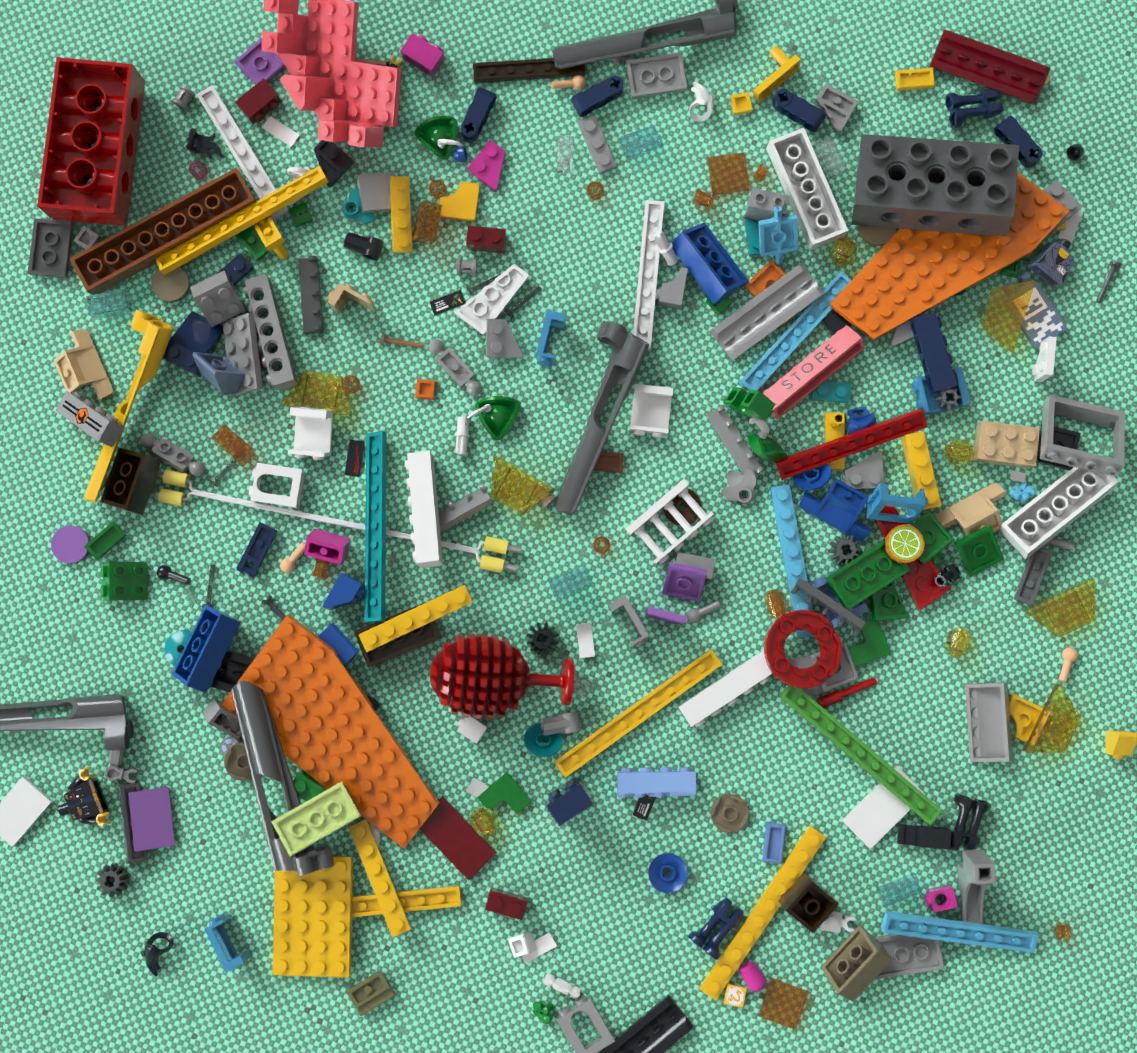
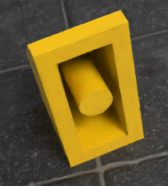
M1106 730V754L1112 755L1113 759H1125V756H1132L1137 744V733Z

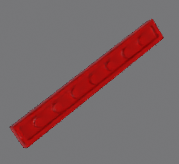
M922 408L779 459L775 463L780 478L783 480L927 428L925 415Z

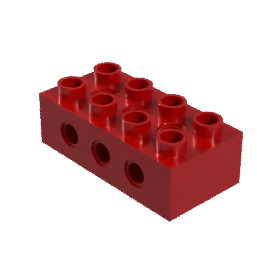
M56 57L37 207L53 220L116 226L128 225L145 80L133 64ZM92 178L91 182L86 185L87 181Z

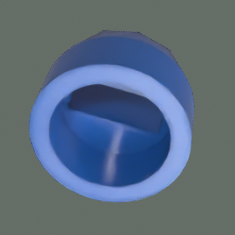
M465 146L454 150L453 158L455 161H468Z

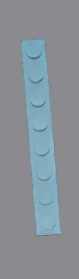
M841 271L823 290L825 294L808 306L739 383L748 391L750 389L758 390L832 310L830 303L849 284L851 279Z
M790 484L771 487L770 492L792 611H813L812 603H805L809 596L800 590H797L794 595L791 593L799 578L801 577L807 581ZM805 630L796 631L797 639L814 636Z
M885 911L881 927L882 932L888 934L1034 953L1039 937L1036 931Z

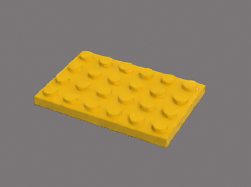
M333 856L334 866L302 876H298L297 871H275L273 975L347 978L351 976L353 856Z

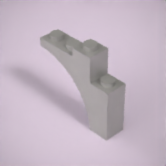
M982 849L962 850L963 863H957L961 898V921L983 924V903L986 887L988 884L996 883L995 863Z

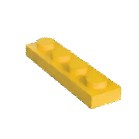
M390 176L393 253H412L409 176Z

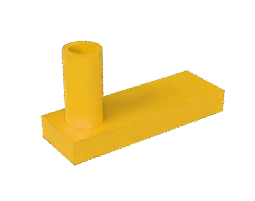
M774 46L770 50L769 55L781 67L753 90V99L758 104L800 69L801 59L796 54L790 59L778 46Z
M271 216L256 223L254 227L269 252L273 250L281 260L286 259L289 252L284 247L283 243L285 241Z
M825 412L824 443L845 436V413ZM845 457L827 464L831 470H844Z

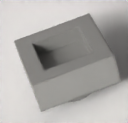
M83 226L73 241L84 249H88L97 244L102 237L86 226Z

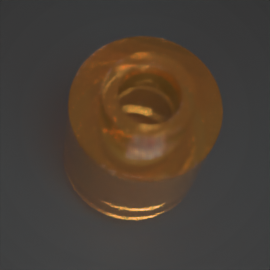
M778 589L767 591L764 600L771 618L786 614L785 610L787 607L783 592H778Z

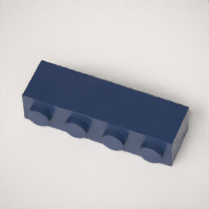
M936 312L912 318L909 323L930 394L955 388L958 383V376L955 371L953 372L951 366L953 360L951 354L946 349L947 339L945 335H942L940 329L942 327L940 317H937Z

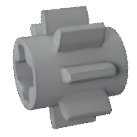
M957 388L939 392L940 396L935 398L940 403L939 408L946 406L948 411L951 409V405L953 407L958 406L956 401L961 396H957ZM947 395L950 396L948 402L945 400L947 398Z

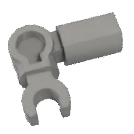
M124 750L110 751L108 762L110 767L105 771L106 779L110 781H122L125 779L128 783H136V779L130 778V773H137L138 769L131 768L125 770V768L119 767L122 764Z

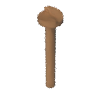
M382 334V340H380L381 345H384V342L424 348L423 343L387 338L385 334Z

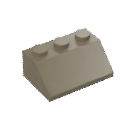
M859 925L821 968L837 993L854 1002L893 959L884 946Z

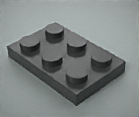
M34 218L28 266L29 275L68 278L74 228L72 221Z

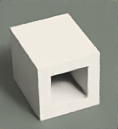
M472 715L469 718L462 716L457 723V726H459L457 731L476 744L488 728L487 725Z

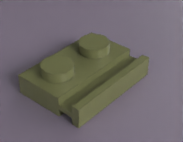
M381 969L346 991L354 1006L358 1009L360 1016L368 1013L396 994Z

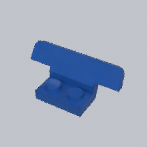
M837 478L832 481L822 500L805 491L799 503L801 509L845 534L854 536L856 540L863 541L871 531V528L856 520L861 514L868 496Z

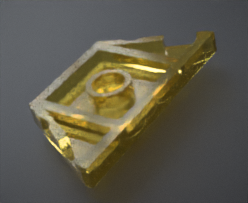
M1034 280L994 288L990 294L981 327L1012 353L1015 351L1035 285Z
M304 370L299 377L298 385L292 386L290 394L281 401L283 406L333 410V414L352 416L343 377L340 375Z
M494 455L495 470L492 472V498L524 515L555 491V488Z
M1091 578L1025 611L1057 637H1062L1095 621V579Z
M1054 685L1023 749L1024 752L1065 753L1081 720V716L1074 709L1070 698H1067L1064 694V688L1061 685Z

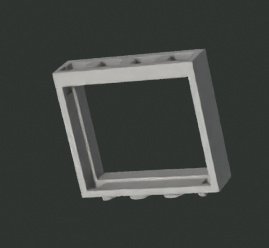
M1049 394L1042 408L1040 459L1117 477L1124 467L1125 412ZM1054 415L1113 428V458L1053 444Z

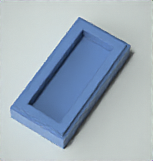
M766 822L762 862L782 864L786 824Z

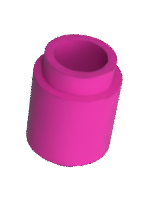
M752 960L739 968L741 971L740 975L750 991L755 990V992H759L766 987L767 979L759 966L754 964Z

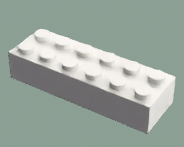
M801 128L769 141L766 150L785 194L790 197V206L793 213L798 217V224L809 250L811 251L845 237L848 228L805 129Z
M1074 467L1001 525L999 532L1027 559L1111 493L1119 481L1114 476Z

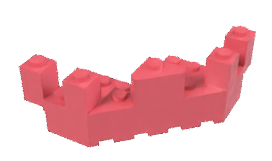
M264 0L263 11L278 13L277 32L262 31V51L277 53L290 74H284L280 81L299 111H314L319 118L318 140L349 142V145L364 148L382 147L384 127L382 126L397 127L402 68L355 62L359 2L347 0H308V15L298 14L299 0Z

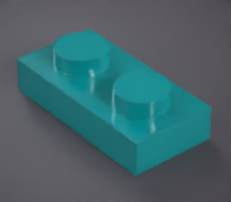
M824 381L812 391L811 401L850 403L851 383Z

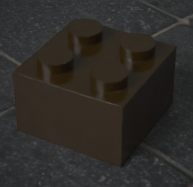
M805 872L779 900L785 911L812 933L819 928L839 905L827 890Z

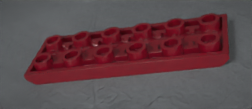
M943 30L929 65L931 68L989 89L998 90L1000 93L1036 105L1051 69L1043 64L949 30Z

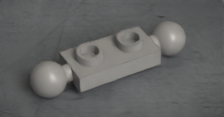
M432 340L429 343V350L431 353L439 355L435 359L460 388L466 385L467 392L471 396L479 395L482 390L481 384L471 380L475 374L450 347L444 350V344L441 340Z
M150 433L144 434L141 437V445L144 448H153L151 455L182 473L188 468L191 475L195 477L204 474V465L201 462H193L194 455L163 437L157 442L155 436Z

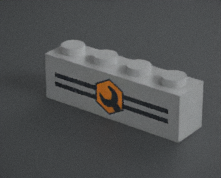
M66 391L56 411L98 442L113 447L124 427L117 422L118 418L106 414L107 411L101 407H95L96 403L85 399V395L77 391L74 394Z

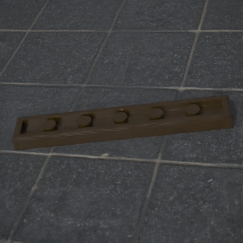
M554 58L473 63L474 84L567 78L576 75L585 76V64L560 69L555 67Z

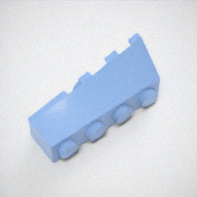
M660 767V771H652V768H640V771H633V768H621V772H617L618 798H625V795H630V797L642 798L645 795L650 797H663L665 795L695 796L696 772L691 770V767H679V771H672L671 767Z

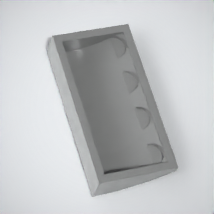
M1008 682L965 684L970 762L1013 761Z

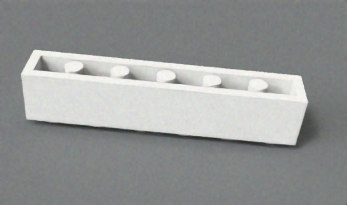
M430 450L407 453L408 460H405L406 471L409 472V478L406 479L407 488L411 493V496H408V504L412 508V514L409 515V519L414 533H411L412 544H415V551L412 552L413 561L420 568L442 566L443 557L434 456Z
M764 650L678 706L691 727L694 725L696 728L706 722L704 718L710 714L712 717L722 711V706L734 704L738 701L737 697L742 693L747 695L754 690L753 686L757 683L762 685L770 680L769 675L772 672L766 663Z

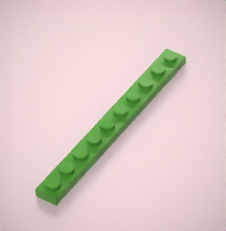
M787 686L779 695L781 699L928 825L931 826L941 814L942 809L802 689Z

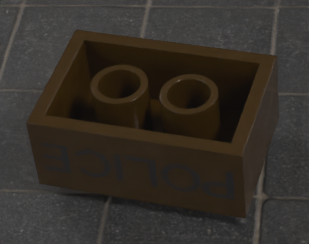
M118 448L100 502L143 515L161 460L138 452Z

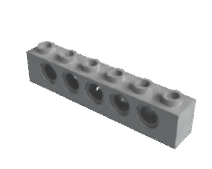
M267 274L244 280L246 287H243L246 298L250 300L248 305L249 312L254 314L256 333L259 334L260 338L257 340L260 351L263 350L264 357H262L264 367L268 369L269 375H266L269 386L278 391L298 385L270 278ZM264 295L261 301H257L258 296ZM269 312L266 318H261L263 313ZM268 330H273L270 336H266ZM278 347L276 353L270 354L272 348ZM283 365L280 371H275L276 366Z

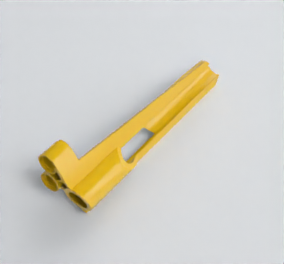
M139 310L135 311L130 326H132V329L144 333L138 349L142 356L126 400L118 405L114 417L118 418L117 422L124 427L113 447L103 444L84 495L85 500L93 503L97 502L138 390L157 374L174 329L172 325L163 322V319Z

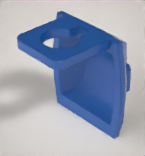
M866 407L847 411L850 417L848 419V434L877 424L874 413H870ZM856 412H863L862 415L859 416L858 414H854Z

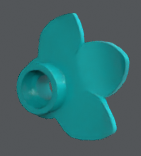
M359 188L352 190L348 201L342 207L344 215L349 219L356 218L360 223H370L376 220L372 212L363 213ZM351 207L355 208L353 213L349 212Z

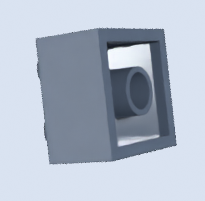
M193 353L192 356L198 370L208 383L214 385L221 394H237L245 376L239 368L224 355Z

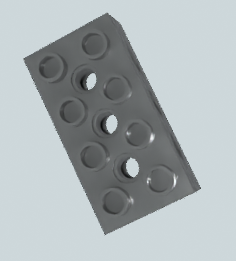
M862 134L851 225L1006 237L1014 218L1019 145Z

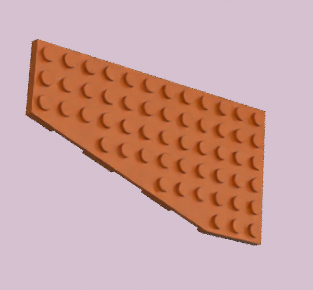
M1017 172L1014 218L1006 237L899 229L830 303V307L872 341H875L912 318L926 313L972 285L982 282L1017 260L1032 254L1068 215L1070 210Z
M290 614L286 615L239 681H247L264 690L285 756L327 789L343 782L360 815L402 848H405L440 802L415 770L392 732H389L372 707L371 701L337 656L336 650ZM230 691L221 705L237 716L232 692Z

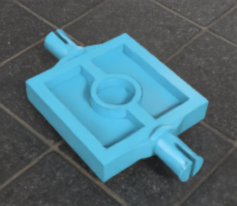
M778 206V209L777 207L774 208V218L758 221L759 253L761 257L776 256L775 263L782 265L783 254L798 250L797 215L782 216V207Z

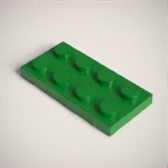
M885 540L825 577L841 605L847 610L910 571L906 563H898L890 558L885 549Z

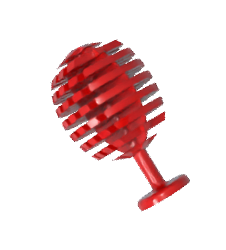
M462 633L456 635L454 643H443L442 651L439 655L437 653L430 667V682L433 691L439 697L441 705L449 706L451 714L456 717L459 711L465 718L473 715L474 718L481 719L485 715L486 719H493L495 713H497L498 719L503 718L508 708L509 710L511 708L512 710L518 709L519 699L521 697L523 699L530 685L559 687L561 703L563 705H570L574 690V661L572 658H566L563 661L560 675L532 674L519 648L510 645L509 639L504 636L500 640L497 635L487 637L486 634L475 636V634L468 633L467 638L464 639Z

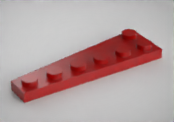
M884 506L880 512L900 515L895 507ZM875 520L884 540L889 531L896 526L907 525L906 523ZM919 559L906 563L910 571L902 575V578L918 610L923 609L951 589L949 585L940 587L935 583L939 570L931 559L924 565Z

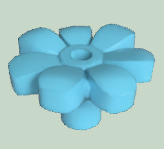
M1023 483L1020 486L1014 485L1010 491V496L1016 500L1020 499L1021 504L1027 503L1029 496L1035 495L1034 486H1027V483Z

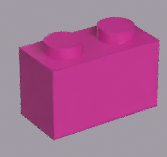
M414 33L411 34L400 50L404 60L432 78L445 61L444 52L438 45L433 46L428 43L425 37L422 35L417 36Z
M314 528L306 538L304 555L341 565L348 556L351 538Z

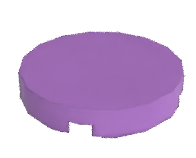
M64 526L53 535L51 550L54 556L61 562L68 564L78 563L89 554V551L84 546L90 541V538L82 528Z

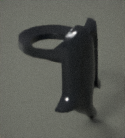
M190 129L187 138L188 144L186 145L189 151L207 154L211 159L212 154L208 150H215L221 158H225L219 146L211 142L216 138L215 133L211 136L199 135L196 129Z
M165 932L153 934L145 942L144 951L141 952V956L145 957L148 969L154 976H158L157 970L161 969L158 964L159 955L168 952L174 943L172 936ZM158 938H164L168 940L169 945L164 949H158L153 945V942Z

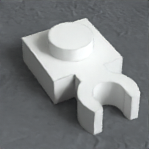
M833 911L820 925L819 929L840 933L841 927H843L848 932H854V928L848 927L847 923L850 920L855 921L856 918L853 916L842 918V912Z

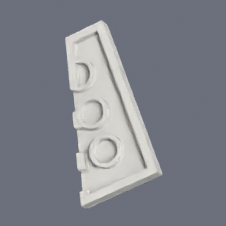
M513 264L491 284L485 286L481 292L470 298L453 313L484 336L486 334V319H497L527 281L529 274Z

